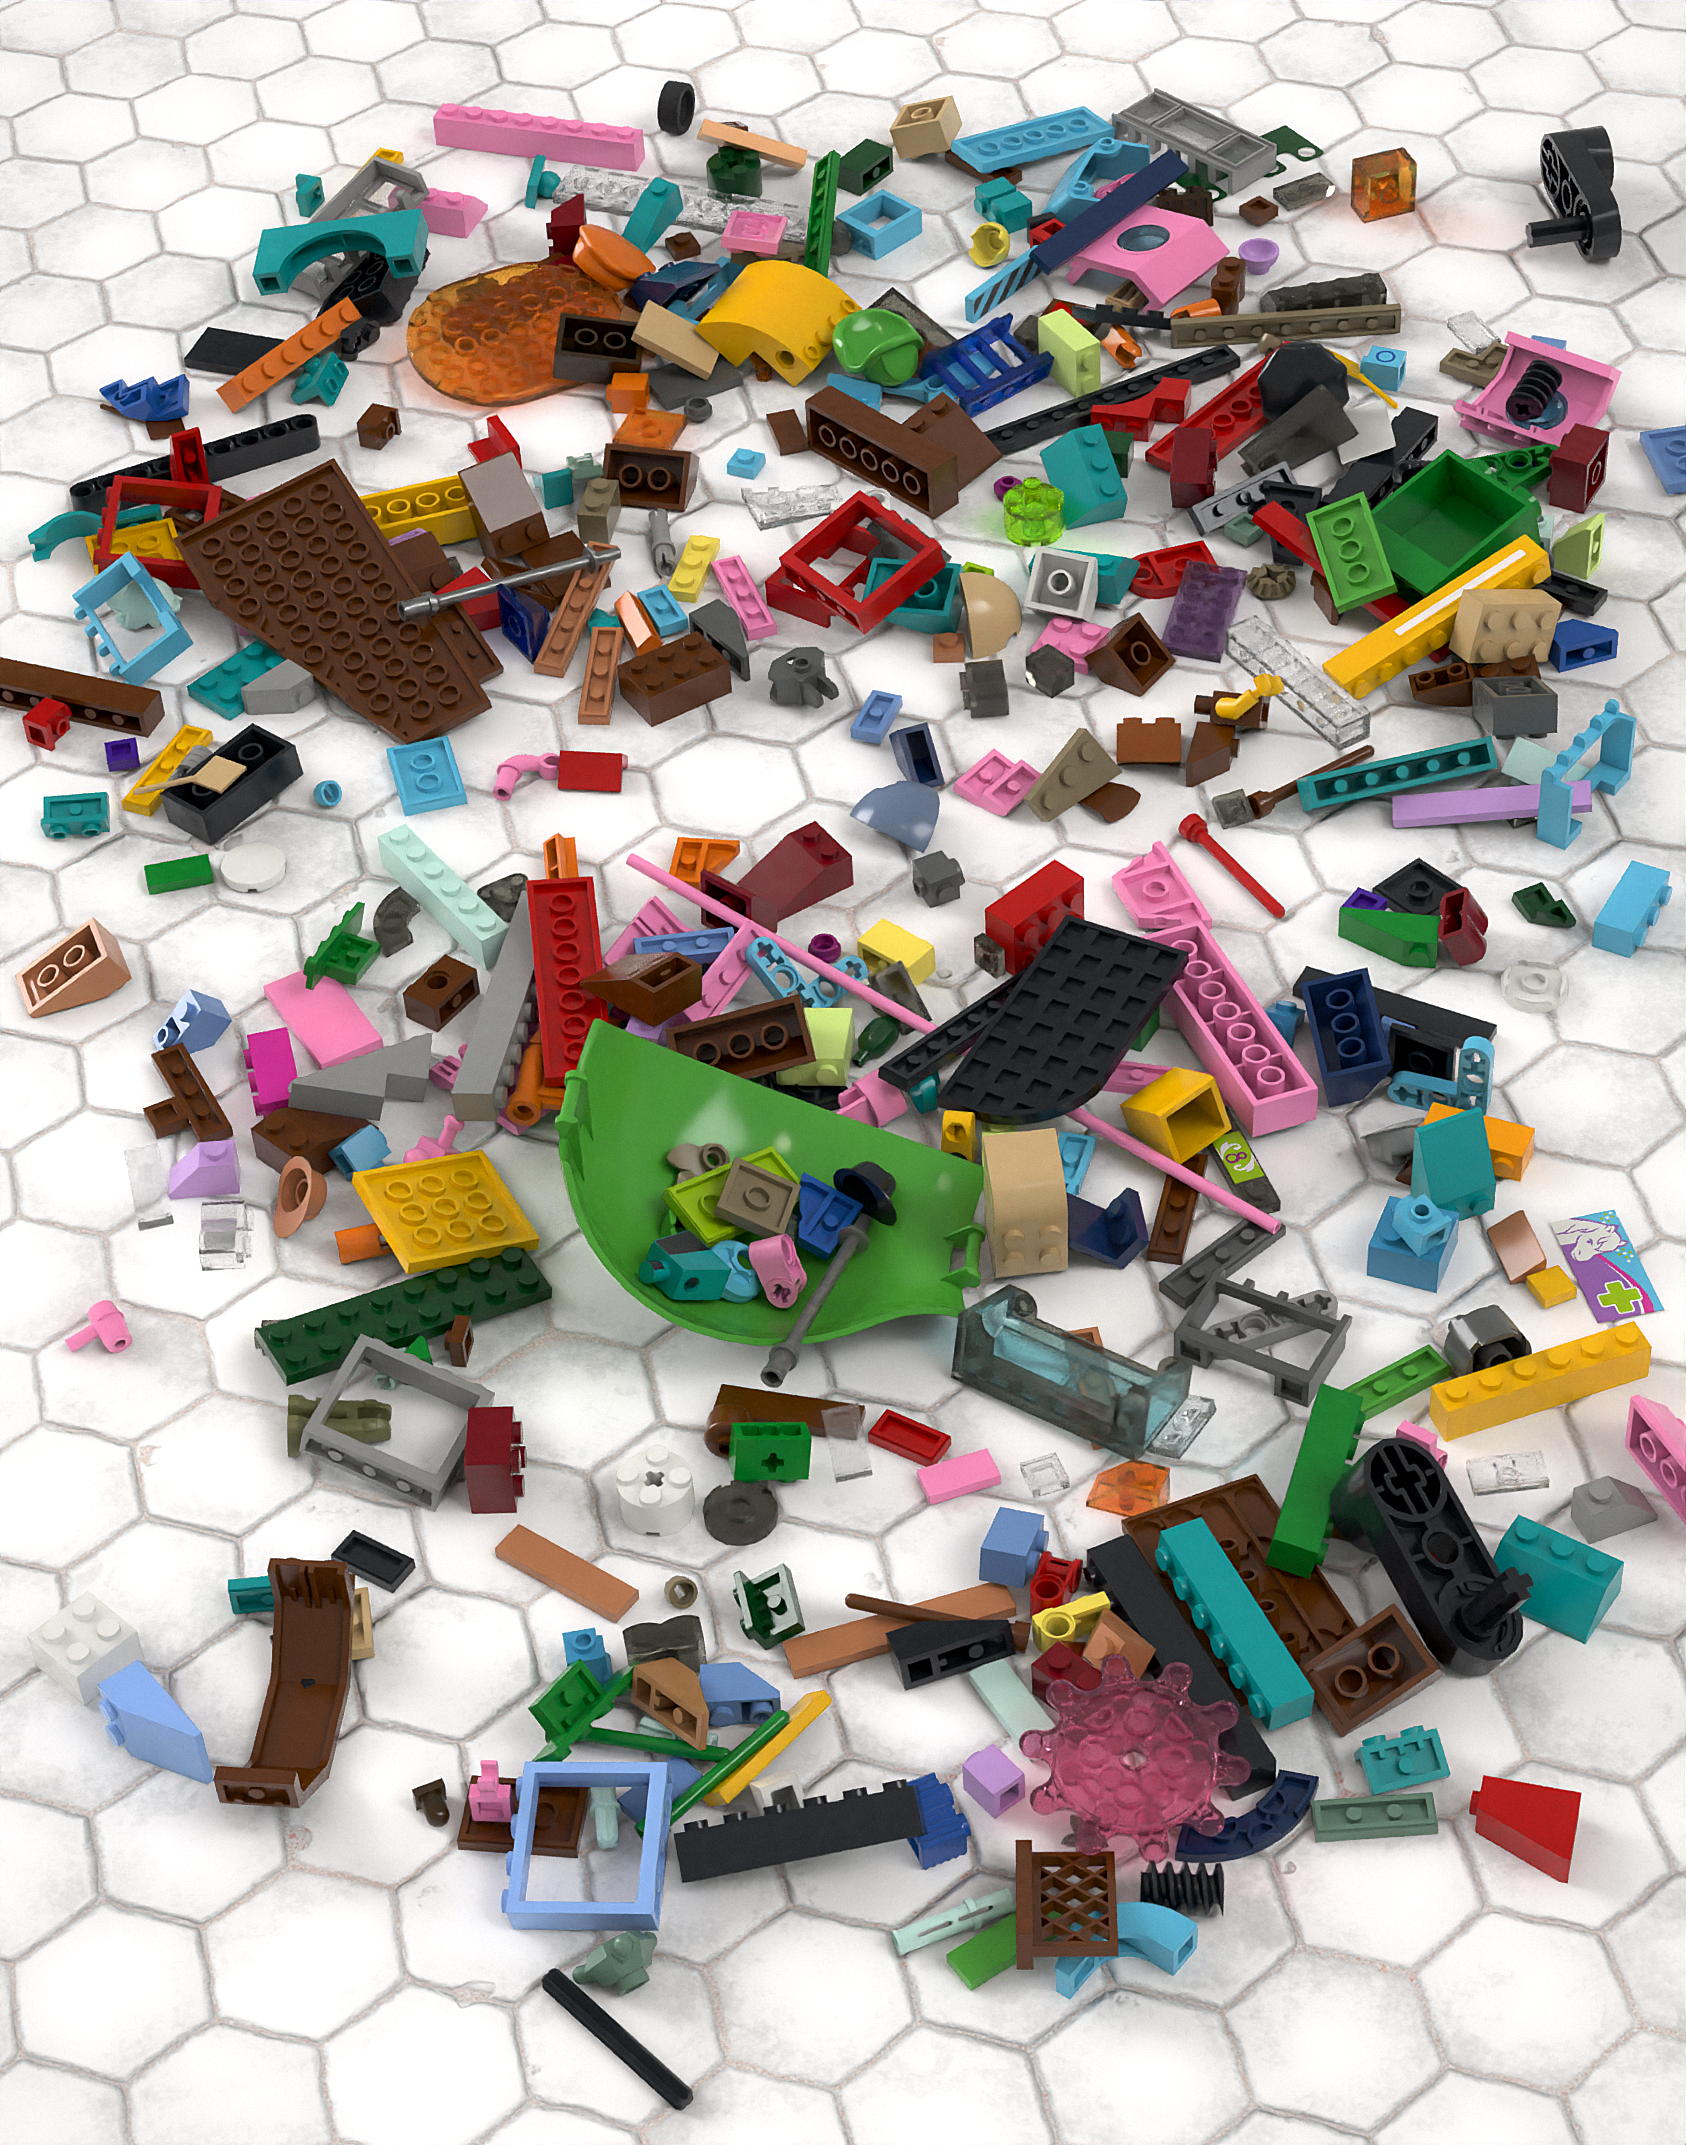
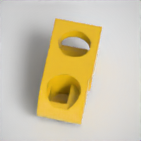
M945 1110L942 1122L941 1151L949 1154L954 1152L961 1153L967 1158V1161L976 1164L979 1144L975 1134V1114L973 1112Z

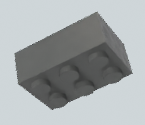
M1536 675L1473 678L1472 716L1493 736H1496V739L1512 740L1515 739V735L1528 734L1529 738L1541 739L1546 738L1547 733H1557L1558 694Z

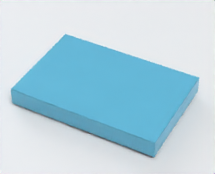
M448 736L386 749L405 817L468 804Z

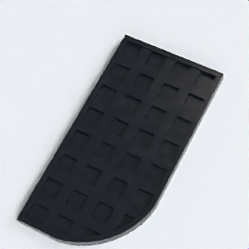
M1066 915L937 1095V1106L946 1110L973 1112L975 1120L985 1123L1024 1125L1050 1120L1084 1105L1103 1089L1189 963L1188 952Z

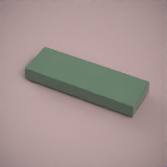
M1432 1792L1311 1801L1310 1810L1315 1843L1438 1834V1821Z

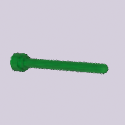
M779 1710L675 1800L672 1803L670 1826L788 1724L790 1720L788 1712ZM646 1816L634 1826L636 1833L642 1841Z
M593 1727V1730L580 1740L719 1763L731 1752L728 1748L706 1745L705 1750L699 1751L686 1741ZM545 1732V1740L548 1744L551 1738Z

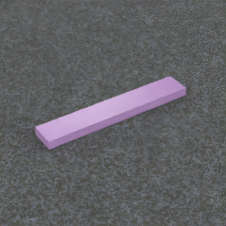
M1590 780L1563 782L1574 787L1571 814L1592 812ZM1541 784L1392 796L1394 828L1538 817Z

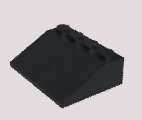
M427 248L425 250L422 271L425 269V264L431 254ZM371 252L324 300L316 318L348 296L362 317L369 316L378 321L379 325L388 321L393 323L402 317L405 305L411 299L410 295L418 284L420 275L394 278L386 258Z

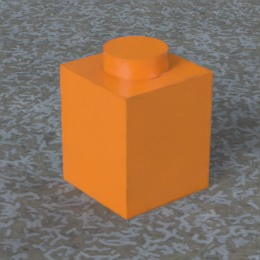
M614 373L612 383L607 384L606 399L608 402H611L612 413L647 414L651 398L648 373Z

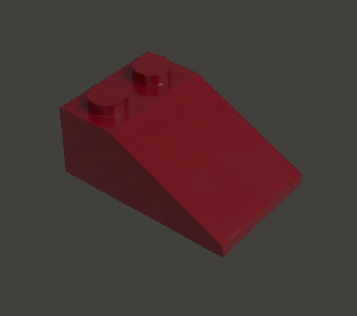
M814 821L787 834L737 885L777 905V922L853 886L852 855Z

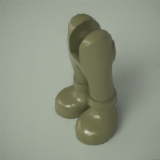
M298 1394L288 1396V1457L301 1456L302 1452L299 1449L303 1429L322 1398L316 1397V1401H313ZM374 1399L363 1401L338 1400L324 1426L362 1443L388 1441L391 1438V1425L389 1421L392 1416V1407L389 1404L381 1403Z

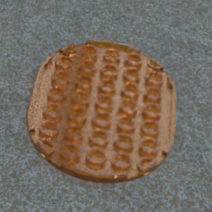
M542 261L516 263L452 282L426 296V300L414 309L408 321L406 333L407 354L418 375L433 389L449 398L484 407L520 405L587 384V382L553 378L554 353L561 313L618 320L624 305L618 295L608 285L597 282L595 279L582 273L579 268L561 263L559 266L542 265Z

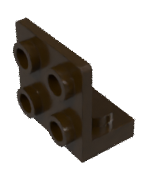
M1185 186L1186 192H1177V188L1169 187L1152 198V200L1156 201V208L1203 219L1208 226H1214L1212 192L1205 190V186Z

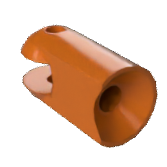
M1214 298L1177 308L1170 314L1171 319L1222 316L1219 304Z
M1112 324L1107 337L1101 341V344L1121 367L1126 369L1136 367L1134 360L1136 357H1142L1140 346L1123 326Z
M376 1223L334 1232L341 1265L393 1252L387 1241L380 1242L379 1236L383 1234Z

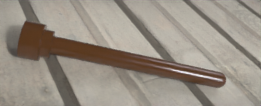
M1365 745L1298 779L1352 767L1372 757L1375 750L1373 746ZM1296 780L1271 792L1259 790L1248 795L1245 804L1249 814L1255 819H1261L1269 815L1276 803L1299 793Z
M850 1593L845 1597V1604L848 1608L915 1623L920 1621L976 1620L856 1593ZM1016 1620L1015 1624L1010 1623L1016 1653L1025 1654L1031 1623Z

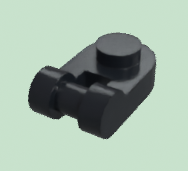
M364 316L340 332V340L344 344L341 348L343 360L355 361L358 358V353L379 339L380 325L378 321L369 316Z

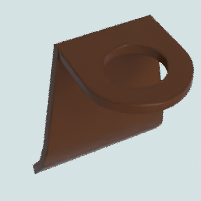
M1108 782L1079 801L1078 804L1095 811L1107 823H1111L1128 815L1138 804L1141 794L1134 788L1124 784Z

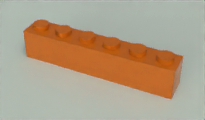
M347 296L216 389L217 393L230 411L235 413L340 337V332L362 317Z

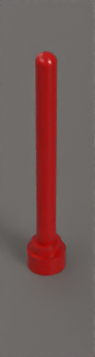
M1190 814L1181 821L1178 831L1188 842L1201 844L1274 917L1282 918L1285 915V908L1208 834L1207 823L1198 814Z

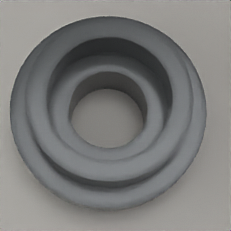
M701 396L688 399L683 409L684 416L697 423L705 421L713 413L712 405L708 399Z

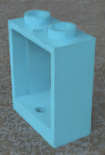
M883 189L835 217L837 241L874 261L922 233L921 209ZM882 216L893 220L879 230L868 226Z

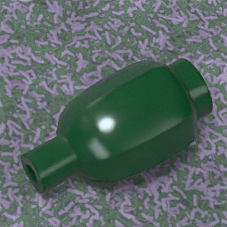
M886 1014L884 1017L874 1018L858 1037L859 1050L851 1058L853 1064L862 1068L869 1059H878L887 1053L899 1038V1030L902 1027L901 1022L889 1014Z

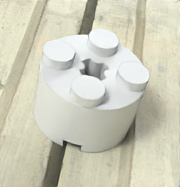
M653 1445L647 1451L632 1456L617 1469L616 1483L621 1517L630 1530L647 1536L646 1532H659V1537L669 1536L682 1530L691 1521L695 1506L692 1471L688 1463L681 1456L668 1451L665 1446Z

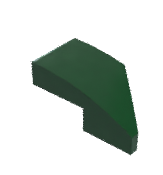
M1543 882L1513 893L1511 901L1529 923L1564 928L1575 926L1577 920L1562 899L1555 901Z

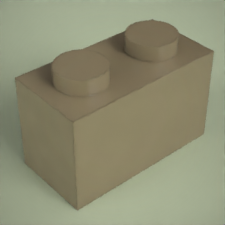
M589 478L577 513L579 538L583 544H588L589 540L610 544L621 512L618 480Z

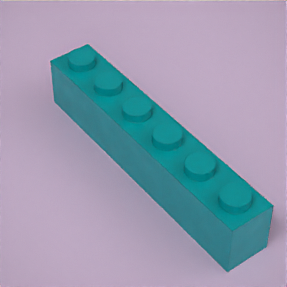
M1488 736L1298 779L1296 782L1303 812L1480 773L1498 768L1492 738Z
M1202 1517L1160 1531L1158 1549L1155 1550L1158 1566L1162 1571H1167L1173 1580L1177 1596L1180 1600H1185L1192 1610V1617L1196 1626L1199 1629H1204L1210 1639L1213 1653L1218 1659H1223L1229 1669L1232 1683L1237 1689L1241 1688L1247 1697L1253 1716L1256 1719H1261L1268 1732L1311 1716L1315 1695L1314 1690Z

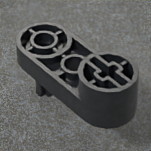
M1595 126L1544 134L1540 146L1541 175L1547 195L1560 218L1528 223L1525 227L1528 247L1534 248L1574 242L1585 261L1617 257L1622 242V227L1618 204L1611 191L1614 178V160L1610 138L1606 129L1603 126Z
M1402 1438L1383 1439L1370 1447L1337 1481L1330 1494V1512L1336 1528L1346 1541L1356 1548L1378 1556L1424 1643L1438 1662L1454 1673L1469 1677L1488 1674L1517 1650L1523 1638V1618L1519 1607L1531 1597L1528 1590L1534 1585L1532 1578L1528 1573L1519 1575L1515 1567L1506 1569L1502 1574L1499 1572L1444 1470L1429 1451L1416 1442ZM1429 1550L1437 1556L1439 1561L1432 1557ZM1496 1646H1498L1497 1652L1494 1651Z

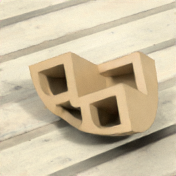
M976 572L959 573L960 595L966 610L967 642L973 660L987 657L1003 650L1006 647L1007 640L1013 634L1018 636L1022 627V611L1015 592L1005 582L994 576Z

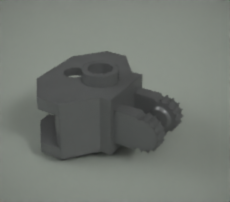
M818 647L795 648L772 661L768 672V679L773 684L769 694L770 699L777 704L798 703L803 706L808 703L816 709L824 704L822 695L830 700L839 696V689L835 683L826 677L825 655Z

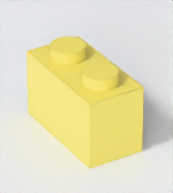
M884 918L857 939L858 957L865 962L867 969L909 993L935 971L934 946Z

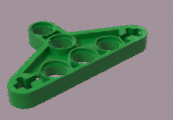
M1544 444L1467 459L1466 461L1470 463L1473 459H1480L1489 467L1497 469L1494 472L1497 480L1512 491L1519 486L1529 489L1552 475V468L1549 467V459L1547 460V458H1550L1552 451L1558 450L1559 447L1553 444ZM1532 460H1535L1536 467H1532ZM1515 462L1526 463L1523 467H1514L1511 464Z

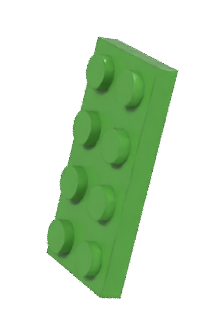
M1364 491L1305 514L1339 614L1398 591Z

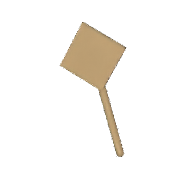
M215 755L194 776L136 788L133 790V793L139 795L191 782L222 793L247 770V767Z

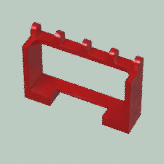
M856 525L819 557L828 560L840 547L867 557L869 552L878 545L879 540L866 531V528ZM865 559L838 587L854 598L855 592L852 589L858 583L866 585L872 563ZM782 565L765 581L767 606L825 628L831 626V616H836L837 614L808 593L794 588L793 582L786 578Z

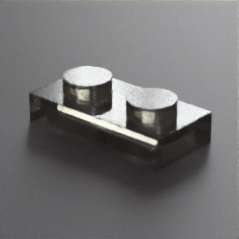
M1318 172L1273 188V198L1289 211L1333 195L1335 184Z

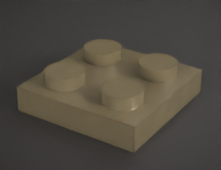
M735 1157L713 1215L764 1238L784 1234L801 1186Z

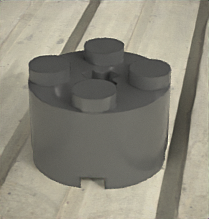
M1493 1304L1473 1310L1466 1315H1457L1448 1324L1449 1333L1445 1340L1444 1352L1447 1360L1460 1376L1532 1354L1530 1342L1498 1305Z

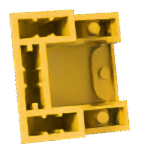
M758 261L748 264L694 330L736 368L755 351L795 388L809 373L815 370L833 347L832 334L838 322L847 315L862 310V308L835 283L805 266L787 261Z

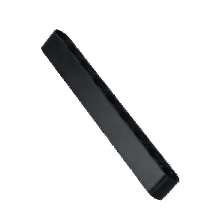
M300 414L203 444L210 483L313 452L320 447L321 441L316 417L311 414ZM170 455L74 484L69 490L73 510L91 512L102 516L103 507L108 508V505H106L107 487H112L114 475L173 481L170 470ZM121 502L119 512L143 504Z

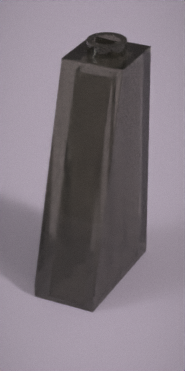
M1320 384L1237 452L1244 461L1240 467L1249 478L1283 461H1286L1292 471L1355 438L1359 433L1337 399Z

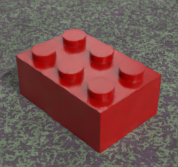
M1054 859L985 908L986 959L1014 976L1032 964L1066 915L1085 920L1084 877Z

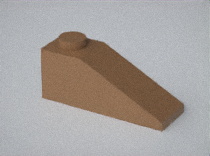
M674 1657L635 1665L631 1702L697 1750H705L709 1710L696 1673Z

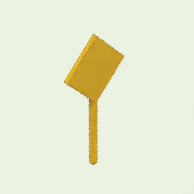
M1329 350L1337 359L1345 364L1347 374L1362 381L1379 397L1385 399V402L1394 409L1398 408V404L1360 373L1358 363Z

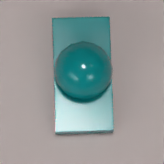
M538 154L535 156L526 190L524 205L527 208L535 209L539 194L546 198H552L562 188L561 178L557 173L544 171L546 156Z

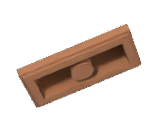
M1523 1210L1511 1214L1487 1229V1236L1510 1285L1525 1282L1526 1276L1546 1269V1256Z

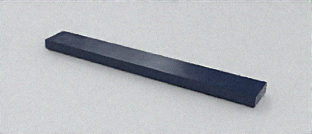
M1169 149L1033 249L1029 257L1049 276L1185 175L1189 167Z

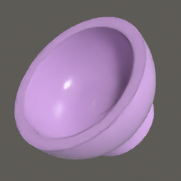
M1256 238L1243 242L1239 246L1238 252L1240 259L1245 260L1249 273L1264 275L1269 272L1270 267L1277 261L1279 247L1271 240Z

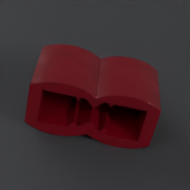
M1467 887L1444 894L1440 902V913L1443 917L1438 926L1440 940L1460 967L1482 960L1487 949V942L1484 938L1488 928L1487 915Z

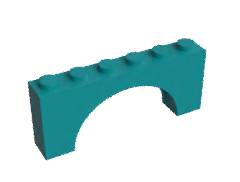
M420 208L264 229L261 233L252 276L261 296L288 293L293 280L305 268L327 256L347 251H369L385 257L394 278L421 275L429 227Z

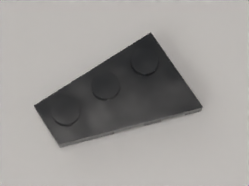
M1096 304V308L1073 306L1072 317L1100 323L1171 330V318L1164 317L1163 311L1147 310V315L1138 314L1139 309L1122 307L1121 311H1113V306Z
M1263 480L1265 504L1267 505L1274 500L1309 527L1305 514L1319 509L1323 496L1322 488ZM1270 536L1273 562L1296 566L1304 565L1302 559Z

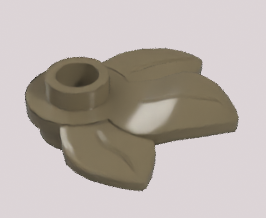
M684 1143L671 1150L666 1160L680 1171L676 1178L675 1185L730 1163V1156L727 1149L717 1143H707L701 1147L691 1143ZM707 1157L715 1161V1166L708 1162Z

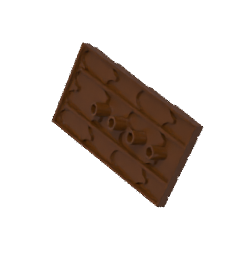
M1257 1473L1121 1520L1123 1534H1129L1247 1716L1253 1715L1250 1711L1247 1697L1241 1688L1237 1689L1234 1686L1229 1675V1669L1223 1659H1218L1211 1648L1210 1639L1204 1629H1199L1196 1626L1192 1617V1610L1185 1600H1180L1177 1596L1173 1580L1167 1571H1162L1157 1564L1155 1550L1158 1549L1160 1531L1202 1517L1299 1668L1358 1628L1317 1565L1314 1564L1310 1578L1307 1579L1265 1564L1281 1510Z

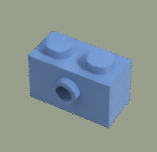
M1000 1507L981 1546L979 1580L1024 1589L1030 1574L1035 1575L1037 1571L1040 1553L1042 1554L1048 1547L1049 1531H1044L1045 1515Z

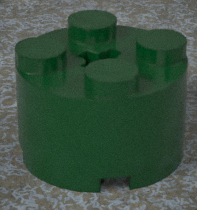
M722 146L718 149V153L708 159L706 163L709 196H712L713 202L724 207H741L740 202L749 200V204L761 197L763 192L761 162L757 151L734 149L732 146Z

